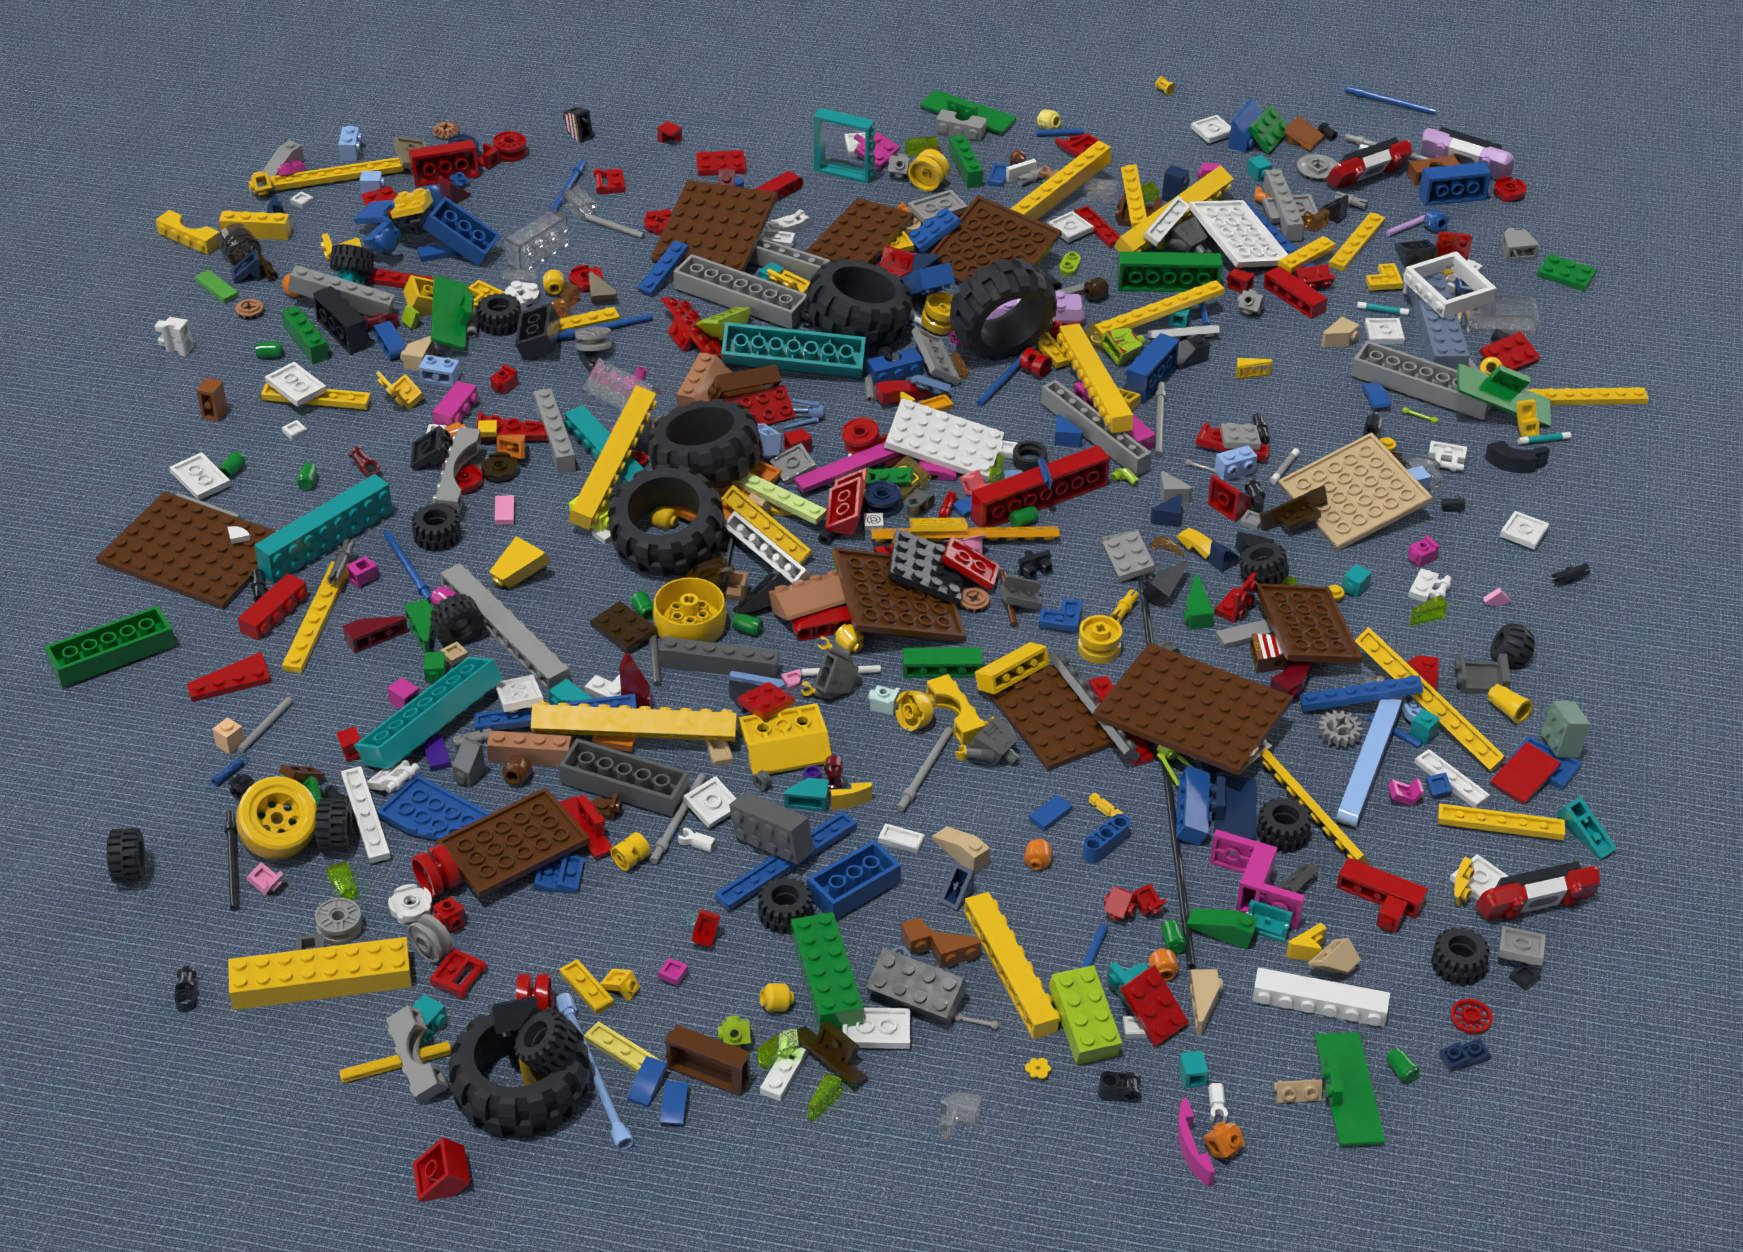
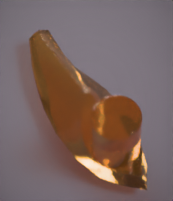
M1156 536L1155 540L1150 543L1152 549L1162 545L1184 556V552L1166 537Z

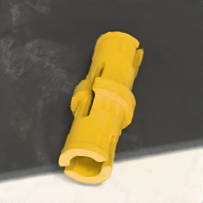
M1129 590L1127 595L1119 600L1116 609L1110 614V617L1113 619L1118 617L1116 621L1120 623L1125 614L1132 610V605L1135 601L1138 600L1139 594L1137 591L1132 596L1134 590Z

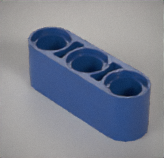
M387 321L373 325L374 336L388 359L401 357V352L405 350L406 346L392 323Z
M1116 814L1086 837L1083 846V860L1091 864L1098 863L1127 840L1130 827L1129 817L1124 814Z

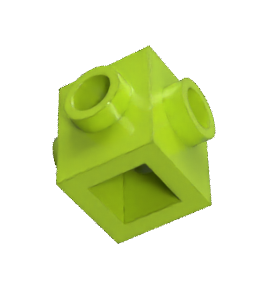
M739 1015L726 1016V1020H721L722 1026H718V1040H723V1042L738 1048L742 1047L741 1044L751 1043L748 1018L740 1019ZM736 1029L738 1031L735 1035H731V1030Z

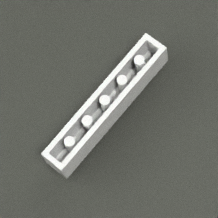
M736 511L725 521L726 529L774 569L781 572L791 583L796 580L806 581L813 576Z
M1258 968L1252 1002L1384 1027L1390 993Z

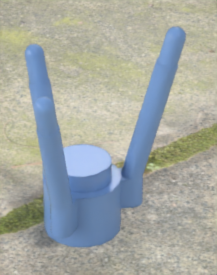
M792 399L794 403L808 406V408H793L794 412H808V417H811V419L785 425L783 428L788 429L812 422H819V419H823V405Z

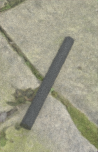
M655 634L649 638L653 685L658 687L661 685L657 635Z

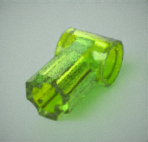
M348 861L326 867L330 884L335 886L339 898L354 900L358 895V890L352 879V872Z

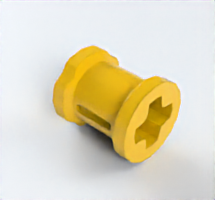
M1163 76L1159 77L1155 83V88L1164 91L1168 96L1174 92L1176 86L1175 83L1167 81Z

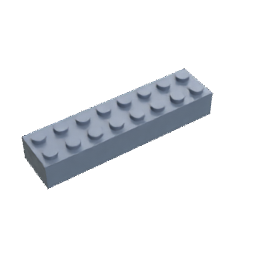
M1444 272L1423 277L1446 300L1452 299ZM1408 286V293L1428 361L1457 370L1459 363L1468 366L1470 354L1457 314L1442 318Z

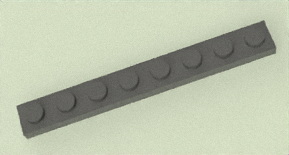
M1052 652L1049 655V659L1093 714L1094 710L1101 703L1097 701L1099 697L1092 690L1088 689L1089 684L1084 679L1079 678L1078 675L1080 673L1073 666L1069 665L1070 660L1065 655H1058ZM1099 722L1125 756L1135 762L1141 757L1136 750L1138 746L1132 740L1127 739V732Z

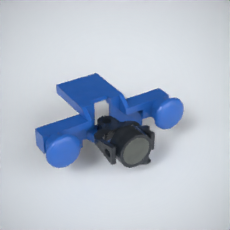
M429 185L427 188H423L430 190L433 202L423 213L398 217L393 222L387 214L389 209L392 211L395 208L393 200L374 201L367 205L354 218L355 224H380L363 240L366 248L373 252L381 250L383 254L391 253L397 247V237L407 233L417 235L429 233L423 226L428 216L442 200V193L439 187Z

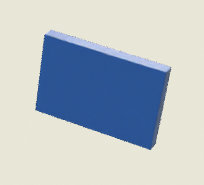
M1530 736L1523 741L1509 758L1510 760L1526 742L1537 747L1561 762L1558 770L1546 781V783L1561 790L1565 789L1583 764V762L1575 758L1556 757L1550 746Z

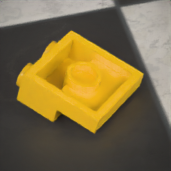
M418 188L411 193L407 191L398 193V196L393 200L395 208L390 212L392 219L423 213L433 202L430 190Z

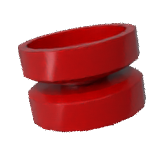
M442 844L429 848L427 854L421 852L411 857V866L415 878L423 890L424 887L429 890L432 899L442 895L444 888L452 890L460 886L461 879L457 865L450 852Z
M518 974L516 999L535 996L538 1000L537 1006L539 1009L546 1010L547 1007L552 1008L553 991L550 974H538L535 979V988H533V979L530 974Z

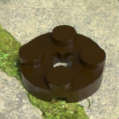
M495 452L490 454L486 460L485 458L482 460L481 471L488 482L512 481L518 472V461L515 457H510L509 453Z

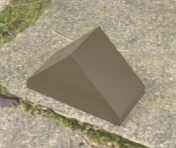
M590 271L589 287L591 302L615 301L617 299V291Z

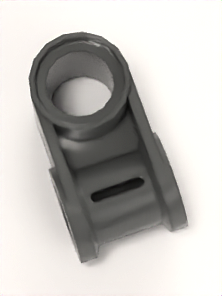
M916 489L905 500L907 507L905 518L907 520L910 518H921L933 507L935 496Z

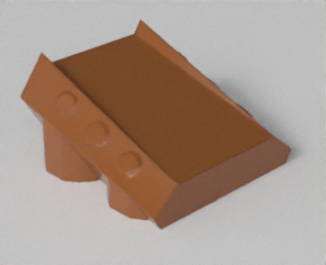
M1300 115L1287 125L1284 131L1287 144L1299 145L1302 150L1310 152L1326 139L1325 135Z

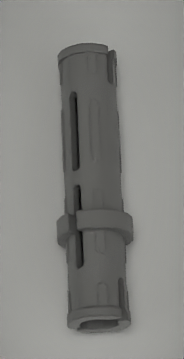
M345 539L341 549L337 551L336 561L327 578L330 584H332L333 579H335L333 585L339 584L345 566L352 557L351 553L355 547L353 540L348 545L349 539Z

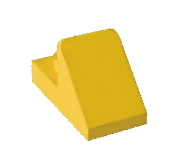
M1319 923L1288 941L1286 956L1290 959L1311 961L1322 951L1320 946L1325 941L1327 928L1322 923Z

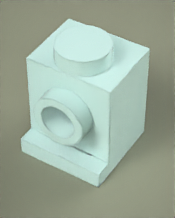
M877 685L875 690L871 689L868 695L870 710L893 716L899 704L896 703V700L900 695V688L896 687L893 690Z

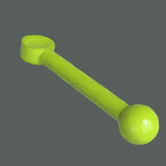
M1408 407L1402 409L1404 414L1409 413L1431 421L1432 424L1438 423L1437 417H1429L1411 411Z

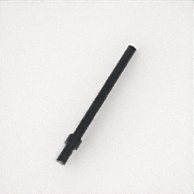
M229 810L226 812L224 828L227 835L230 910L237 911L239 909L236 834L238 831L235 822V812Z

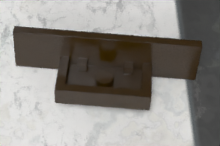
M1322 485L1260 514L1262 530L1266 531L1280 524L1288 532H1291L1321 518V512L1316 507L1328 502L1325 486Z
M823 1022L818 1035L806 1026L790 1032V1035L800 1045L812 1052L816 1058L823 1061L848 1084L855 1086L868 1080L869 1077L853 1065L860 1046L831 1022Z

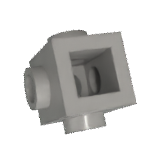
M898 154V156L890 155L888 173L901 179L904 176L909 177L908 167L911 164L910 158L904 154Z
M1243 290V293L1239 295L1237 300L1238 307L1244 314L1251 315L1255 313L1260 315L1265 302L1264 296L1259 295V292L1256 290Z

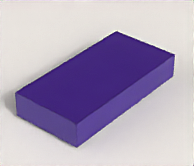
M442 735L430 736L426 739L423 749L430 771L451 767Z

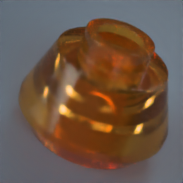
M559 298L551 302L560 319L568 316L569 309L565 299Z

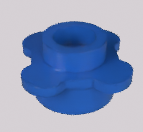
M457 172L456 175L450 176L452 183L460 188H463L470 181L462 172Z

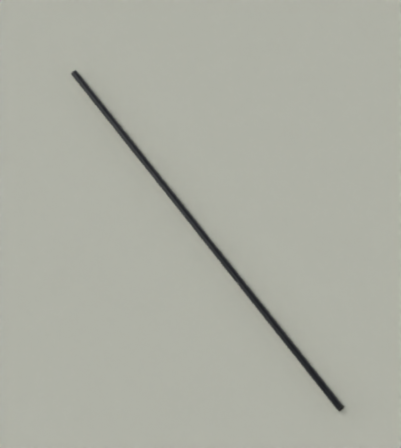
M1145 574L1138 576L1147 646L1149 643L1154 644L1149 601L1142 594L1145 588L1143 584L1146 581ZM1161 760L1182 930L1187 941L1185 948L1187 968L1195 969L1191 928L1186 926L1189 918L1180 840L1176 838L1177 817L1172 778Z

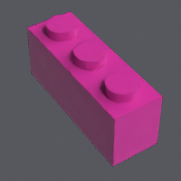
M457 381L432 411L433 424L449 426L455 422L461 423L473 405L478 402L477 387Z

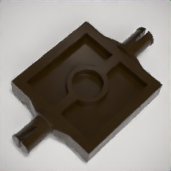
M725 557L692 564L687 575L681 578L704 579L720 588L723 576L734 573L735 568L733 565L727 566V560Z

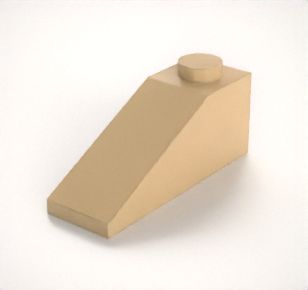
M945 827L931 836V839L961 865L974 870L975 874L989 865L990 847L977 836L950 827Z
M1217 969L1191 970L1189 988L1197 1036H1201L1218 1001L1219 991L1223 990L1222 978H1218Z

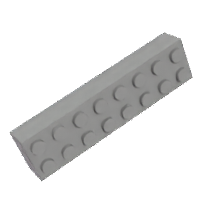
M693 254L673 271L675 289L729 308L750 307V315L785 328L793 329L801 320L800 312L802 308L806 307L805 298L807 294Z
M1370 341L1364 343L1353 360L1351 376L1371 383L1379 382L1383 387L1482 420L1485 419L1492 408V405L1457 391V370Z

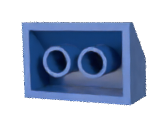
M1250 98L1232 120L1228 148L1246 153L1253 147L1256 140L1247 129L1263 112L1254 99Z

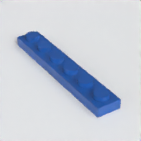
M1419 675L1400 679H1388L1376 683L1369 682L1364 685H1350L1345 688L1327 689L1321 692H1308L1300 695L1303 712L1423 693V687Z

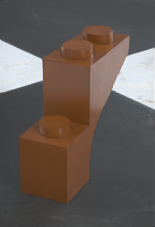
M922 917L901 923V939L911 955L931 950L940 968L953 966L981 956V940L977 936L934 931L924 923Z

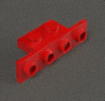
M584 794L559 802L590 837V843L585 846L594 859L610 854L612 846L604 836L605 819L602 814L597 813L593 801H589Z

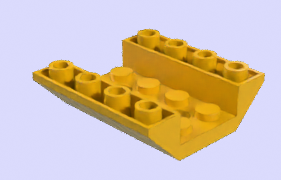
M817 703L786 708L764 720L755 714L737 717L736 727L738 733L743 735L748 750V763L752 775L758 774L760 770L772 774L812 765L825 764V759L832 755L828 731Z

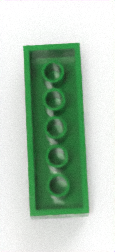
M1119 252L1118 291L1185 292L1216 280L1220 283L1222 273L1221 253Z
M157 605L46 645L44 648L49 666L60 685L65 687L176 646L172 627Z
M834 912L791 919V938L818 1029L820 1030L822 1023L826 1021L831 1022L839 1030L843 1029L845 1024H847V1027L856 1026L857 1022H860L859 1025H862L864 1007Z

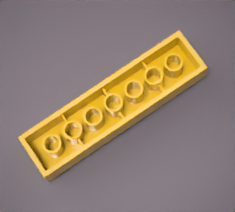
M407 937L228 959L229 995L233 1010L412 987Z

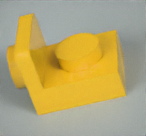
M611 969L600 983L605 990L620 991L623 998L627 1001H630L640 988V984L632 970Z

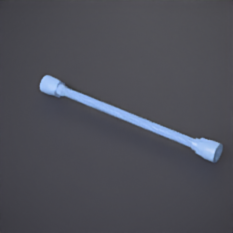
M563 993L558 995L555 999L558 1011L566 1017L567 1021L570 1020L583 1035L575 1017L577 1008L571 994ZM588 1047L590 1075L612 1123L613 1130H611L613 1141L618 1150H626L634 1144L633 1137L628 1127L626 1128L620 1122Z

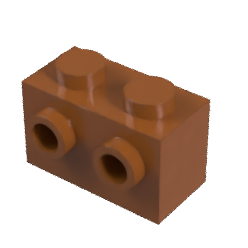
M206 377L197 389L202 419L219 422L228 409L223 381Z

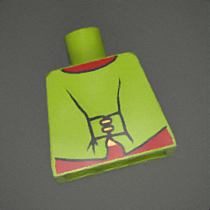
M1130 328L1106 330L1100 343L1117 366H1120L1138 356L1142 345L1145 344V338L1143 335L1136 336Z

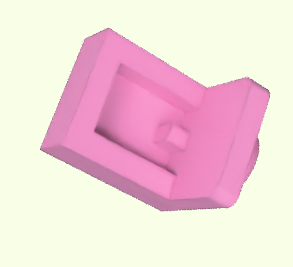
M261 862L247 876L246 880L266 896L271 890L275 892L282 884L280 879L284 873L280 871L276 875Z

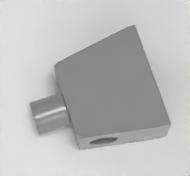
M1508 228L1503 234L1501 247L1506 261L1533 259L1537 257L1539 243L1527 230L1515 231L1514 228Z

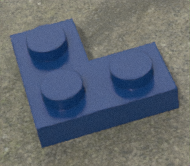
M1063 598L1061 611L1041 608L1038 627L1077 632L1082 601Z

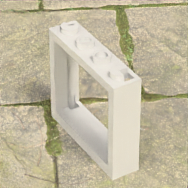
M1458 252L1406 267L1403 280L1442 318L1494 302L1497 289ZM1451 269L1474 292L1446 300L1423 277Z

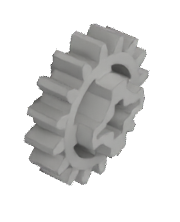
M1333 710V714L1326 712L1325 716H1321L1318 723V735L1322 736L1323 741L1328 740V745L1335 743L1336 747H1339L1342 744L1346 748L1348 743L1353 746L1355 741L1359 742L1363 729L1361 728L1362 723L1357 722L1358 717L1352 718V713L1346 715L1343 710L1340 713Z

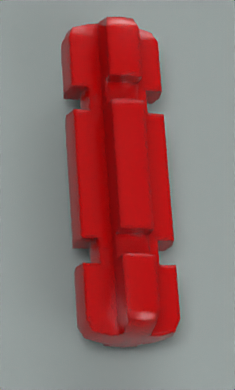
M955 491L947 492L939 510V518L949 517L953 503L957 498Z

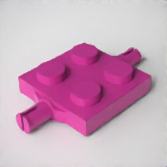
M876 131L874 141H876L874 166L880 170L885 164L889 163L890 155L894 156L900 150V146ZM857 133L854 136V140L858 141L860 145L855 148V154L865 160V138Z

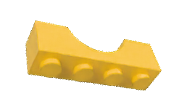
M168 210L156 219L159 234L209 255L222 246L219 231L208 226L198 229L186 228L183 224L182 215Z
M948 674L927 681L926 695L931 699L935 708L952 710L958 715L954 719L953 734L961 745H969L974 737L986 726L984 720L979 718L975 708L967 701L966 695L961 693L956 681H953Z

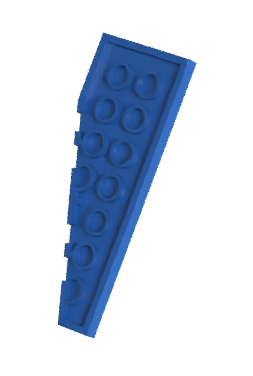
M418 774L376 811L378 818L410 835L438 840L491 814L489 811Z

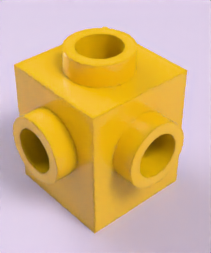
M260 171L251 175L248 185L254 195L266 196L273 187V181L269 177L268 172L263 173ZM258 183H261V184H263V186H262V187H258L257 184H258Z

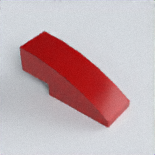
M894 380L875 383V395L882 405L896 402L899 406L900 392L913 397L915 402L931 398V394L927 389H918L916 385L911 384V381Z

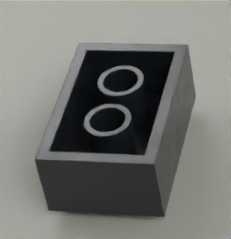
M552 303L522 312L519 315L515 346L524 360L533 359L556 350L560 317Z

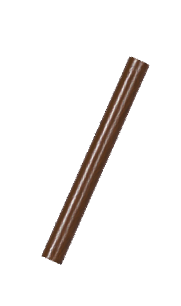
M1006 570L999 572L1001 584L1007 575ZM1006 603L1010 626L1017 627L1018 622L1015 608Z

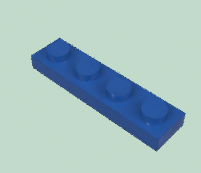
M674 240L637 287L638 291L653 297L690 250L689 246Z

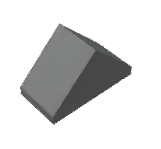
M1164 471L1160 473L1159 489L1162 503L1180 494L1183 496L1182 503H1189L1191 501L1192 486Z

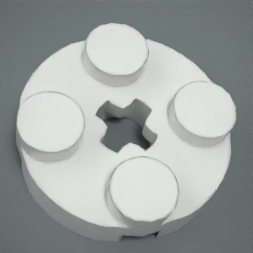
M513 281L511 286L505 290V294L515 296L520 301L521 308H527V305L531 303L533 306L539 301V290L535 283Z
M416 884L400 886L394 890V895L389 897L390 913L400 924L418 921L422 915L431 914V893L425 887L424 890L418 888ZM412 901L414 904L408 905L407 902Z

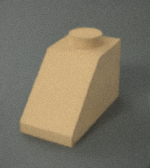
M1344 317L1339 318L1323 332L1321 346L1324 348L1349 346L1359 337V324Z
M431 336L407 344L405 350L401 352V361H403L404 368L419 370L418 367L425 355H433L435 344L431 341Z
M1342 938L1334 939L1309 961L1308 965L1309 967L1331 973L1343 972L1347 974L1355 969V965L1361 959L1350 939Z

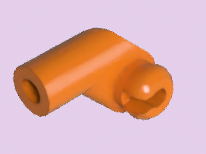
M1261 187L1255 189L1254 199L1256 202L1262 203L1263 198L1270 197L1267 193L1263 192Z

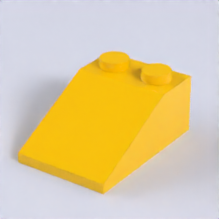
M410 275L403 290L407 305L414 307L421 313L420 315H432L433 280Z

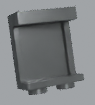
M1459 652L1458 659L1454 661V671H1457L1456 685H1459L1460 693L1488 694L1489 690L1496 684L1510 689L1511 677L1507 654H1499L1497 662L1467 661L1464 659V653Z

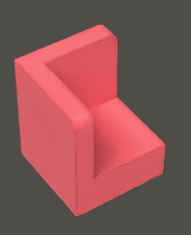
M980 470L972 471L960 477L964 493L967 495H972V490L989 485L983 482Z

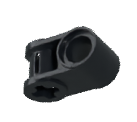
M1105 1071L1100 1075L1097 1094L1105 1101L1138 1102L1142 1098V1093L1139 1090L1141 1076L1134 1072Z

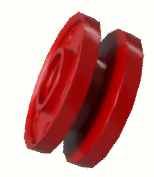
M505 131L495 135L493 138V146L499 149L501 161L515 162L527 155V142L523 134L515 131Z
M867 417L855 418L847 422L842 428L843 444L845 450L850 454L854 455L881 443L879 427L873 419Z

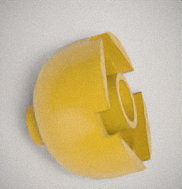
M905 691L898 696L896 703H899L898 710H895V713L902 728L916 731L926 727L931 722L934 708L928 695L921 691Z

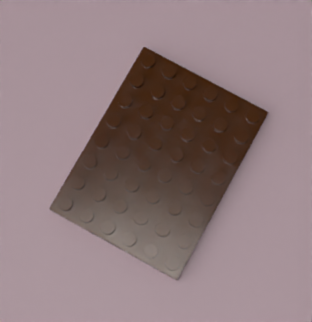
M164 491L96 557V560L100 565L224 610L252 581L251 573L253 570L256 571L257 575L258 563L254 545L277 531ZM236 526L245 529L250 535V540L231 544L228 527Z
M1149 643L1094 710L1092 719L1239 776L1293 703V696Z

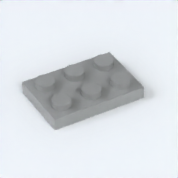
M952 190L908 203V208L923 224L944 208H948L955 215L964 213L968 208Z
M1310 194L1292 195L1303 221L1318 219L1319 213ZM1273 197L1263 198L1262 204L1270 223H1281L1278 208Z
M1138 530L1102 541L1105 552L1120 582L1156 571L1155 564Z

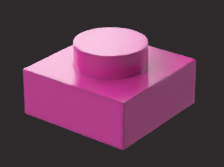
M668 958L659 970L658 978L678 986L688 972V965Z

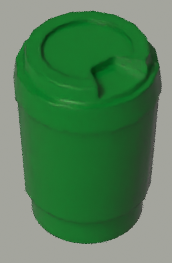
M279 341L260 342L255 346L257 358H279L283 356V347Z
M238 451L232 452L221 464L219 470L230 479L244 466L245 457Z
M305 463L300 469L297 485L302 490H310L315 484L317 467L314 464Z
M1034 506L1014 511L1009 515L1012 527H1024L1039 518L1038 511Z
M642 591L636 592L631 598L632 606L640 616L647 621L653 618V604L649 596Z
M736 613L732 620V628L757 636L762 632L763 620L758 617Z
M1175 920L1164 922L1161 928L1167 949L1175 954L1183 952L1187 946V941L1180 925Z
M1395 1048L1388 1053L1386 1060L1389 1066L1403 1082L1411 1083L1417 1079L1420 1074L1419 1067L1400 1048Z

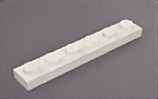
M362 767L341 771L370 864L390 859V852Z

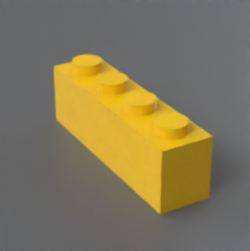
M229 210L222 211L219 219L222 237L288 240L291 233L289 214L248 211L234 212Z
M1029 642L975 671L978 690L996 694L1050 664L1047 646Z

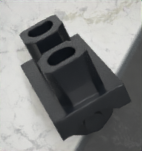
M1031 550L1025 551V557L1018 559L1019 570L1017 574L1020 577L1025 575L1028 579H1031L1037 575V571L1042 570L1045 574L1052 572L1051 552L1046 550L1033 554Z

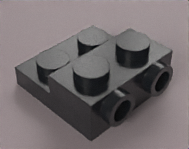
M1428 240L1395 243V250L1400 253V260L1406 263V265H1414L1417 262H1424L1438 257V247Z
M439 425L412 443L410 467L416 471L426 466L428 462L433 466L444 462L448 458L449 440L452 439L449 431L444 430Z

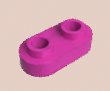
M301 160L292 161V165L290 163L280 164V167L277 168L278 175L306 170L305 163H301Z

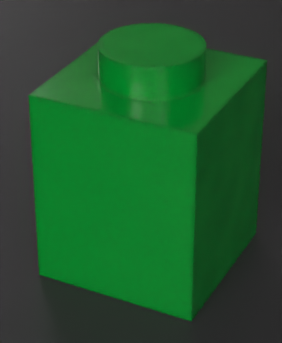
M425 652V683H435L446 674L445 652Z

